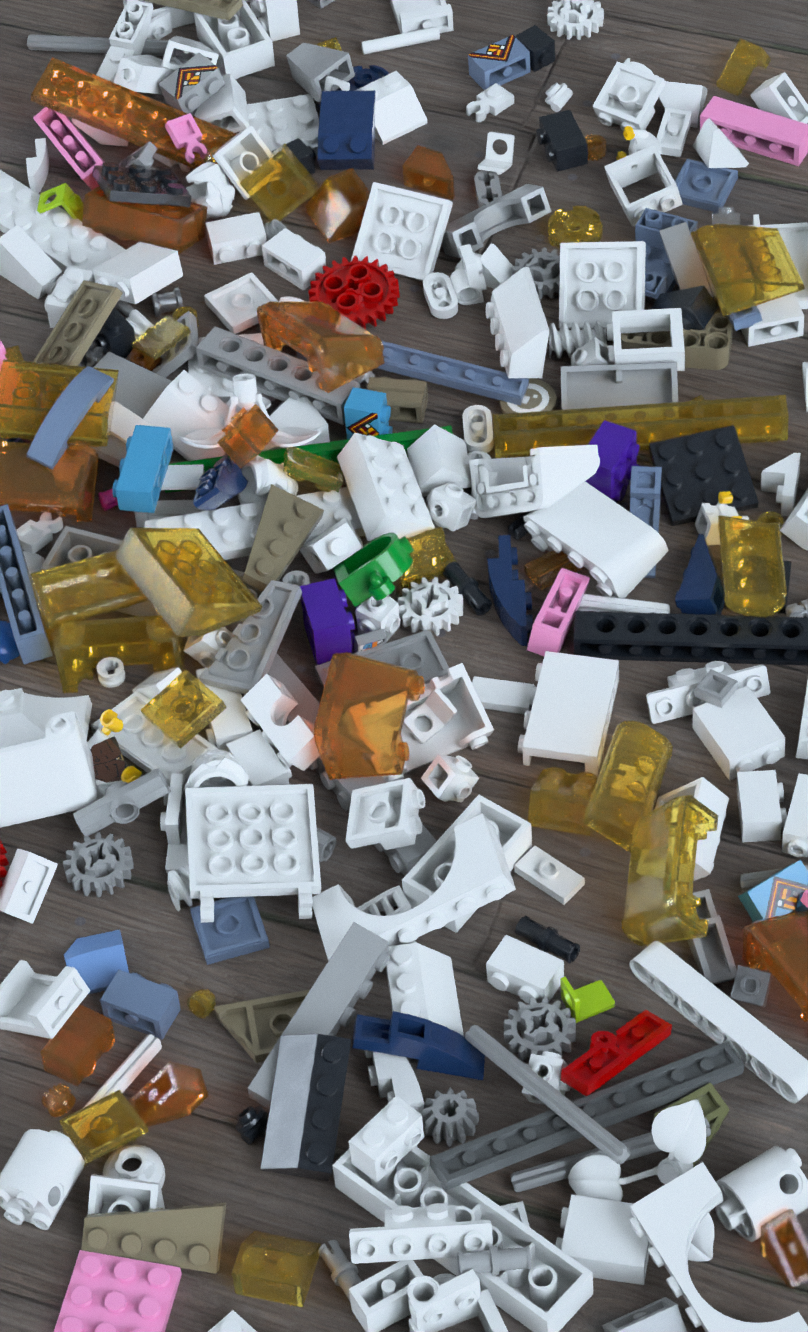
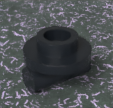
M248 1106L239 1113L236 1118L238 1123L235 1129L241 1134V1138L247 1144H252L267 1127L269 1113L261 1106L255 1108Z

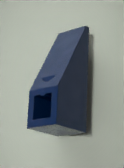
M699 534L695 546L691 549L688 567L684 569L683 581L680 589L676 592L675 603L682 613L721 615L727 597L704 534Z

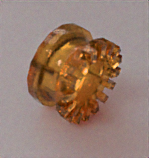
M600 135L585 137L588 143V160L592 159L594 161L596 159L598 161L599 158L600 160L603 159L607 152L606 139Z
M58 1084L57 1087L54 1085L53 1090L49 1088V1092H45V1096H42V1104L47 1108L48 1113L52 1117H59L68 1113L76 1103L75 1096L70 1093L68 1086L65 1084Z

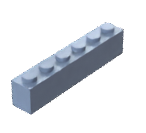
M8 504L0 506V589L14 639L25 665L53 656L12 514Z

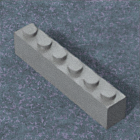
M353 922L281 1036L303 1034L335 1036L341 1026L347 1027L356 1012L353 1008L359 998L364 1000L373 985V982L370 980L376 970L382 972L390 959L388 941ZM280 1038L248 1087L249 1098L270 1109Z

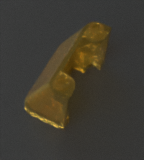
M168 615L70 621L62 623L55 629L53 647L63 693H77L79 683L86 677L88 680H94V668L97 667L102 659L107 657L120 659L124 666L153 664L154 672L179 667L182 671L185 685L184 641L177 622Z
M691 795L680 796L670 800L638 819L632 829V847L622 929L628 938L639 946L650 945L654 941L666 943L707 937L708 921L706 919H699L696 907L701 905V900L693 895L692 891L697 841L707 839V832L717 831L719 815Z

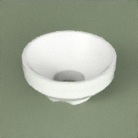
M129 1145L118 1149L109 1156L103 1168V1176L160 1183L162 1188L165 1181V1168L159 1155L151 1148L141 1145ZM129 1158H137L142 1162L136 1171L131 1172L124 1170L122 1164Z

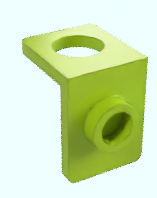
M67 183L40 194L37 208L40 214L62 205L73 219H79L84 222L86 206L83 204L80 196L75 194ZM56 195L52 202L45 204L49 197Z
M566 976L560 978L561 999L566 1008L570 1009L571 1016L575 1018L576 1023L615 1007V1001L602 980L573 990Z

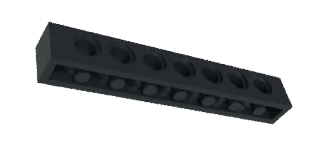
M576 611L574 655L631 661L700 663L722 661L734 664L808 666V617Z

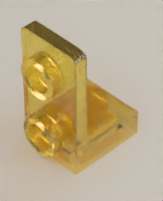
M740 39L716 86L739 96L754 68L757 65L767 68L771 58L762 47Z

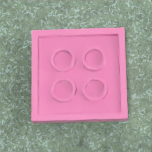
M80 1250L54 1332H165L181 1279V1268Z

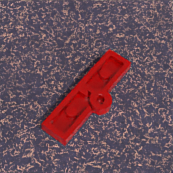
M644 1010L616 1030L615 1035L608 1031L593 1033L591 1035L590 1049L561 1070L560 1081L585 1096L590 1095L671 1035L672 1024L648 1010Z

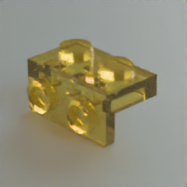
M442 527L427 530L407 538L415 550L410 553L413 562L397 581L402 589L411 587V582L422 583V578H426L429 581L434 579V577L443 576V569L449 563L457 562L445 543V533Z

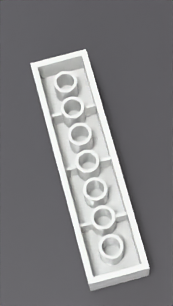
M416 1146L378 1182H375L351 1163L350 1148L332 1165L335 1187L384 1223L385 1210L393 1209L397 1206L417 1208L428 1207L435 1203H442L447 1206L455 1205L456 1222L491 1221L493 1246H497L498 1249L529 1246L531 1269L500 1271L499 1275H492L491 1272L475 1274L480 1280V1291L488 1289L494 1303L533 1332H559L593 1295V1272L467 1182L446 1190L429 1166L430 1156ZM457 1257L434 1259L453 1274L459 1276Z

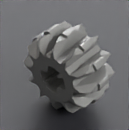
M450 1087L447 1094H442L436 1090L434 1099L426 1098L424 1103L425 1109L421 1112L424 1132L426 1136H433V1141L436 1144L446 1140V1144L450 1148L454 1140L464 1144L466 1136H474L476 1132L475 1126L479 1122V1113L476 1110L474 1099H467V1094L464 1090L454 1094Z

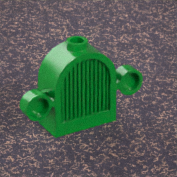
M386 533L365 544L363 548L333 567L338 583L356 607L370 597H373L375 601H379L390 595L395 589L393 582L401 577L411 566L413 558L410 553L415 550L406 536L399 539L396 533Z

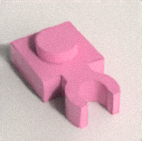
M191 113L167 121L165 125L167 132L177 149L185 148V158L190 164L195 159L192 152H198L202 159L206 157L207 149L205 145L199 142L203 135Z

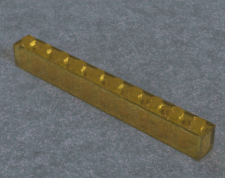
M786 395L493 414L495 459L535 456L530 454V449L588 445L604 420L636 430L639 450H648L649 443L732 425L735 426L740 444L788 440L789 415Z

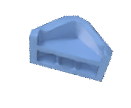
M120 930L78 938L64 954L66 966L74 967L90 989L88 994L106 991L118 970L129 973Z

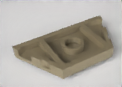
M310 990L215 1006L216 1017L255 1063L264 1062Z

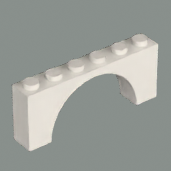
M481 813L454 827L456 851L447 877L432 896L409 911L390 916L367 914L355 907L352 898L339 884L321 892V894L313 896V910L328 961L353 922L387 940L388 946L403 945L415 941L418 937L434 929L442 928L447 923L463 915L471 914L477 908L499 900L506 894L516 890L496 829L485 815Z
M703 1162L630 1206L633 1218L629 1219L633 1229L639 1238L647 1237L652 1247L647 1249L658 1268L664 1265L671 1277L667 1278L666 1281L677 1298L683 1295L690 1307L686 1308L685 1311L695 1328L702 1325L705 1332H808V1326L799 1312L780 1320L764 1323L744 1322L730 1318L711 1307L694 1287L688 1271V1253L693 1235L703 1218L723 1201L722 1191Z

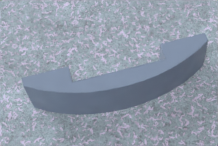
M90 366L83 369L65 388L50 409L30 445L27 457L53 470L68 448L67 441L93 403L100 402L114 379Z
M632 466L629 512L659 533L662 467ZM656 565L644 578H655Z

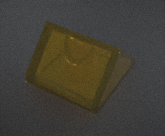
M120 1090L59 1120L65 1135L71 1139L85 1161L84 1167L129 1145L149 1132L146 1124Z

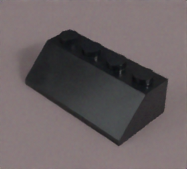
M323 1034L281 1036L261 1160V1171L323 1181L329 1180L332 1174L351 1039Z

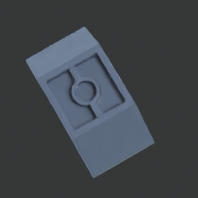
M645 208L635 225V241L646 243L645 296L657 299L660 294L671 292L676 284L659 231L686 222L694 241L698 221Z

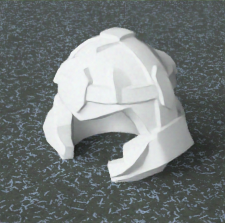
M213 162L204 163L186 176L188 183L194 181V184L186 189L192 196L190 206L195 208L198 217L218 218L224 217L230 212V209L233 207L231 204L232 200H234L235 188L233 185H230L227 175L219 164H214Z
M255 455L249 462L243 465L241 473L248 480V484L238 494L241 505L266 501L271 484L296 496L298 484L286 464H276L269 459Z
M207 750V752L193 759L190 777L183 789L247 786L249 776L230 752Z

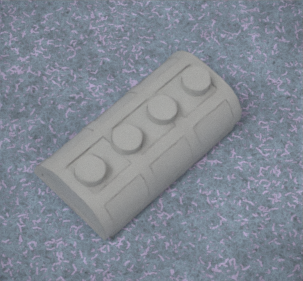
M677 362L560 366L562 425L603 423L604 420L612 423L679 421Z

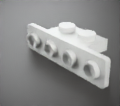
M713 661L707 663L704 668L696 670L691 668L681 669L676 672V675L667 677L669 688L650 692L646 695L650 720L653 724L691 715L693 714V708L707 703L695 697L694 689L710 669L737 680L738 689L749 686L757 698L769 695L770 686L767 668L761 664L734 671L726 662Z
M171 774V792L164 795V805L167 806L166 812H161L160 827L161 831H166L168 840L166 873L170 870H175L180 874V867L184 865L189 868L185 790L183 789L188 779L185 781L184 774Z
M442 1203L431 1204L428 1207L411 1208L409 1206H397L393 1209H386L385 1227L355 1228L349 1231L351 1261L354 1264L457 1257L458 1252L489 1250L490 1246H493L492 1223L490 1220L456 1222L455 1205L447 1206Z

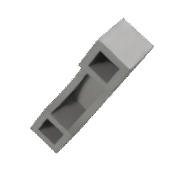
M525 184L447 224L441 243L445 255L461 258L460 246L470 244L474 252L484 247L483 242L491 235L515 225L531 223L552 212L543 186Z

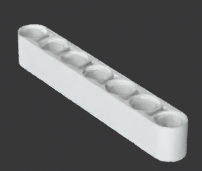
M654 941L630 961L629 964L632 972L642 983L718 1045L727 1042L744 1063L745 1067L787 1101L795 1104L808 1094V1060L664 944Z

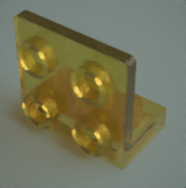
M558 767L543 769L530 792L528 822L533 827L590 836L593 827L595 801L604 787L605 779L597 778L595 774L589 772L572 774L566 773L564 769Z

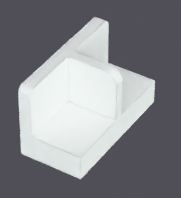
M17 849L4 879L3 886L0 889V911L33 924L58 864L31 852Z

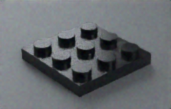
M109 162L103 163L102 166L94 165L93 177L109 201L190 207L192 196L174 171L168 167L158 166L153 170L145 169L144 166L136 164L129 165V168L119 167V165Z
M734 425L649 443L648 450L653 466L662 467L661 493L672 526L695 522L701 504L710 503V505L716 506L719 492H731L730 495L733 496V501L727 505L735 507L737 512L758 508V498Z

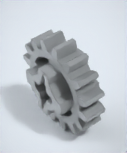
M543 248L542 252L532 249V254L522 253V259H515L512 275L523 267H529L539 299H542L543 295L553 298L554 292L559 293L560 255H557L556 249L551 253L547 252L546 248Z
M100 832L96 833L95 839L84 836V843L81 844L74 841V851H66L67 860L63 861L66 880L68 883H72L73 890L75 891L83 888L84 896H88L91 891H95L97 897H101L104 890H107L112 895L114 894V886L123 888L125 887L123 879H131L132 877L131 869H134L131 849L129 846L125 847L122 838L114 842V837L111 833L106 839L101 837Z
M530 997L529 1005H525L521 1001L518 1002V1011L510 1009L508 1011L509 1019L504 1020V1042L509 1044V1051L512 1054L518 1052L521 1061H524L527 1057L530 1058L531 1054L542 1056L544 1051L557 1053L562 1056V1051L570 1053L571 1042H576L575 1018H571L569 1008L561 1010V1001L559 1000L551 1005L549 1004L548 997H544L542 1003H537L534 997ZM556 1023L560 1025L562 1032L559 1031V1026ZM518 1030L521 1031V1036L524 1037L523 1039L519 1036Z

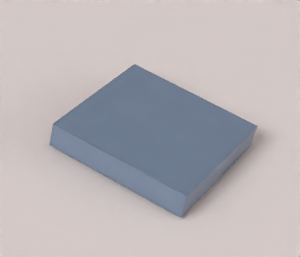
M686 159L675 179L683 205L720 213L738 179V171L729 168H708L703 162Z
M254 896L228 897L214 901V922L201 923L200 905L190 908L191 917L207 965L270 948Z

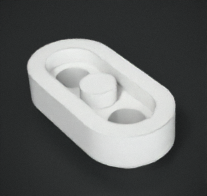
M439 272L427 275L423 280V292L431 314L439 319H448L456 315L458 312V298L449 276Z
M482 405L470 406L464 410L462 415L467 451L469 453L473 451L488 453L494 446L491 411Z

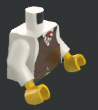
M110 709L104 711L100 717L101 725L104 727H99L87 742L93 756L97 798L95 801L105 796V791L111 784L122 781L130 783L138 779L142 774L134 766L126 767L116 737L111 735V732L116 733L122 730L123 721L118 719V714Z

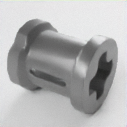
M179 287L174 288L172 292L162 294L155 292L151 295L156 317L161 316V313L178 310L179 313L184 312Z

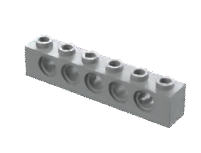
M216 326L196 347L200 369L231 381L238 374H254L256 376L257 391L284 402L289 397L297 400L300 396H307L322 417L342 425L345 423L344 406L353 387L360 388V383L351 378L341 376L326 368L318 367Z

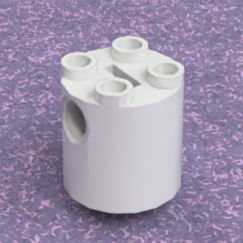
M30 1129L24 1133L0 1174V1206L6 1210L4 1217L16 1225H22L23 1221H26L42 1230L49 1229L85 1164L82 1155L69 1137L53 1130L47 1132L40 1129Z
M774 1146L716 1182L722 1191L723 1201L716 1206L715 1210L719 1220L726 1229L730 1231L735 1229L745 1240L753 1242L808 1208V1179H806L800 1169L802 1162L794 1149L789 1148L785 1151L781 1147Z

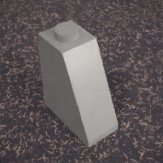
M303 42L286 55L292 78L318 102H321V94L325 88L326 77L332 76L348 82L355 76L348 52ZM333 85L331 91H336L340 87Z

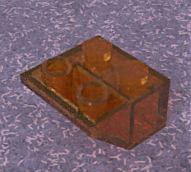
M350 168L327 177L305 206V211L328 243H332L359 232L370 191L354 169Z

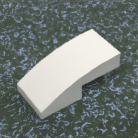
M46 138L35 139L37 157L26 158L30 189L38 194L45 184L49 171Z

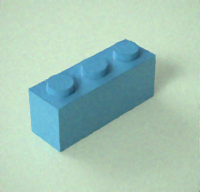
M135 425L133 435L127 438L126 457L121 458L119 480L115 479L113 483V497L117 498L119 510L145 513L155 512L174 449L170 428Z

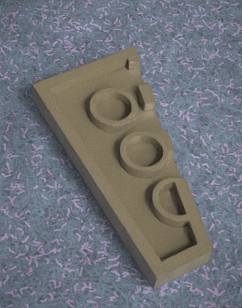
M271 484L242 581L261 591H264L271 580L279 581L322 519L324 510Z
M227 1202L214 1203L208 1206H183L182 1208L174 1209L156 1208L140 1212L122 1211L88 1214L84 1218L81 1250L216 1274L220 1267Z

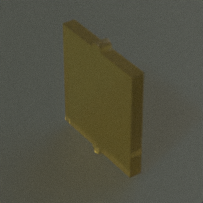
M166 316L153 327L148 328L144 334L131 344L133 348L156 360L170 348L175 347L180 340L191 333V330L182 323Z

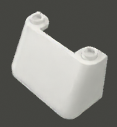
M597 445L542 447L530 449V454L535 456L469 460L473 498L477 499L474 507L476 514L480 518H492L549 508L596 473L600 465Z
M463 663L447 670L449 674L439 679L437 676L426 685L378 705L376 702L372 703L367 710L364 704L349 710L344 720V725L350 737L387 783L402 780L404 778L403 774L433 762L438 754L450 755L468 746L474 750L489 742L487 737L493 733L494 728ZM438 688L457 709V712L445 727L427 742L420 744L402 722L427 700L434 689ZM418 716L415 719V726L419 731L427 732L431 730L432 723L429 718Z
M75 711L52 717L45 726L46 738L0 748V828L80 810L96 800L97 788L93 756Z

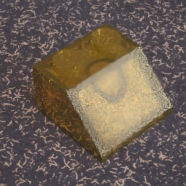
M285 143L265 158L240 182L241 186L270 221L274 219L281 221L313 196L319 188V184Z
M253 1231L241 1243L232 1270L235 1293L304 1307L319 1258L318 1250L321 1244Z

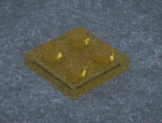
M287 447L284 453L283 471L287 472V476L297 481H303L304 479L315 483V487L325 492H331V490L339 492L343 483V472L340 464L297 447Z
M186 669L140 711L148 721L181 749L227 707L223 700Z

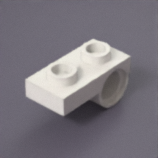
M470 244L460 246L463 268L454 271L450 277L458 303L461 305L484 302L482 291L487 290L483 273H478V271L483 270L479 253L473 254Z
M473 1269L441 1285L430 1276H418L409 1283L407 1288L411 1319L417 1329L426 1325H435L442 1321L446 1315L458 1309H467L481 1298L480 1280ZM421 1297H430V1298H431V1299L428 1300V1301H419V1300H418V1299L421 1298Z

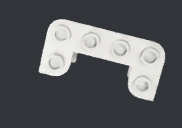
M587 482L580 484L549 508L531 511L524 516L526 522L524 527L532 535L531 542L536 548L542 552L548 550L550 552L556 551L559 553L563 551L566 553L569 560L578 568L584 566L590 570V574L598 583L596 588L602 595L608 597L626 598L669 551L664 539L656 530Z

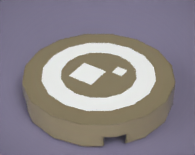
M529 378V386L521 406L499 400V407L507 421L519 426H535L536 422L543 420L544 423L554 415L557 407V397L555 390L548 383L539 379Z

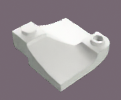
M22 688L0 691V748L46 738L45 726L47 722L56 715L75 711L87 741L92 709L89 695L54 698L27 694L23 692Z

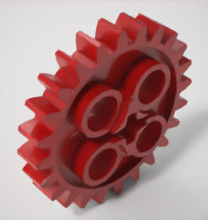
M354 256L350 262H348L346 257H343L341 264L333 260L332 268L323 266V274L315 273L316 280L310 282L311 289L308 292L311 309H313L315 315L316 313L319 314L321 323L329 321V327H332L341 322L344 326H350L352 332L355 331L356 326H360L365 331L366 324L368 323L376 327L377 319L385 322L386 314L394 313L393 307L398 306V298H400L398 278H395L394 271H388L387 264L379 267L378 259L369 263L368 256L362 261H358L357 256Z

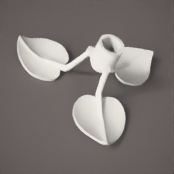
M246 373L235 375L232 378L234 395L230 396L231 399L226 403L230 407L227 425L223 429L202 428L195 430L185 437L181 436V441L198 448H217L232 442L234 435L230 432L235 412L238 414L261 412L270 434L273 435L270 437V443L280 447L303 445L320 436L321 431L317 432L298 427H286L281 430L275 429L266 411L271 406V401L262 397L261 393H257L256 376Z
M694 1099L683 1104L668 1107L655 1117L652 1124L653 1140L660 1150L669 1152L668 1157L662 1160L658 1166L632 1176L620 1178V1164H617L606 1154H592L581 1159L570 1170L568 1180L571 1188L579 1196L621 1202L623 1197L621 1185L653 1175H658L659 1180L667 1184L692 1169L693 1162L702 1156L706 1145V1124L699 1101ZM709 1213L703 1218L693 1235L688 1253V1260L709 1261L713 1258L715 1231L713 1220Z

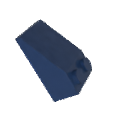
M375 90L322 91L318 129V163L321 170H374Z

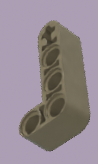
M715 312L706 325L705 330L683 329L685 368L721 370L728 365L732 347L733 325L725 312ZM670 331L621 333L622 349L671 347Z

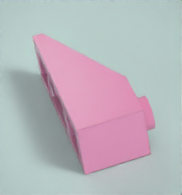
M561 568L533 623L527 647L528 651L541 656H545V651L560 653L575 618V612L578 611L588 586L589 577Z

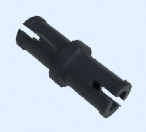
M451 562L443 569V576L447 578L453 587H458V594H462L463 600L465 599L478 616L486 614L491 609V600L478 588V582L474 578H470L458 562Z
M526 915L516 925L515 933L537 944L538 949L541 951H549L569 964L574 962L579 955L580 945L559 935L558 930L551 926L546 928Z

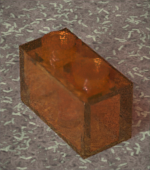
M254 404L248 410L244 407L238 410L230 418L231 421L221 429L224 434L217 442L240 469L259 455L279 430L257 404Z
M79 1004L54 1038L50 1039L40 1053L45 1071L78 1087L85 1077H89L93 1073L96 1062L103 1053H107L112 1048L115 1041L112 1020Z

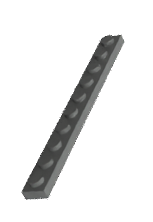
M724 1042L572 1101V1103L603 1128H606L685 1097L710 1082L712 1085L741 1075L744 1071V1063L730 1045ZM549 1110L430 1157L429 1166L444 1188L449 1190L581 1138L583 1135L554 1111Z

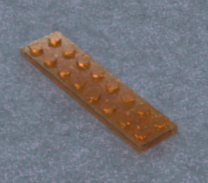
M53 57L34 88L30 99L32 102L140 147L150 141L158 148L155 153L193 169L207 162L218 164L213 155L221 146L237 135L193 116L203 135L199 142L205 145L207 155L202 159L198 152H192L195 159L190 164L185 158V148L177 149L165 128L167 121L187 115L188 113Z

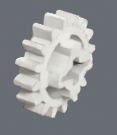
M560 0V2L553 1L552 7H548L547 24L550 26L551 32L557 31L558 37L565 34L568 40L572 36H576L578 40H581V36L585 35L589 38L591 37V31L598 33L599 27H603L604 9L601 8L600 2H594V0Z
M434 577L432 582L422 578V584L418 585L415 582H411V590L402 589V597H398L399 617L403 620L404 627L411 625L413 633H416L419 629L423 631L430 629L437 636L442 628L448 632L451 631L450 623L459 624V616H463V596L458 594L457 586L450 588L448 580L440 584L438 583V577Z

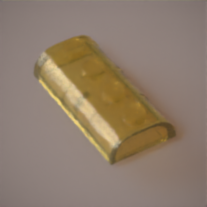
M719 515L717 524L726 606L733 612L745 616L768 617L776 614L783 608L787 594L779 523L769 524Z
M147 542L30 574L36 603L47 629L150 600L160 599L167 595Z
M631 720L617 724L582 822L635 855L640 848L643 834L673 753L671 742L662 734L641 722Z

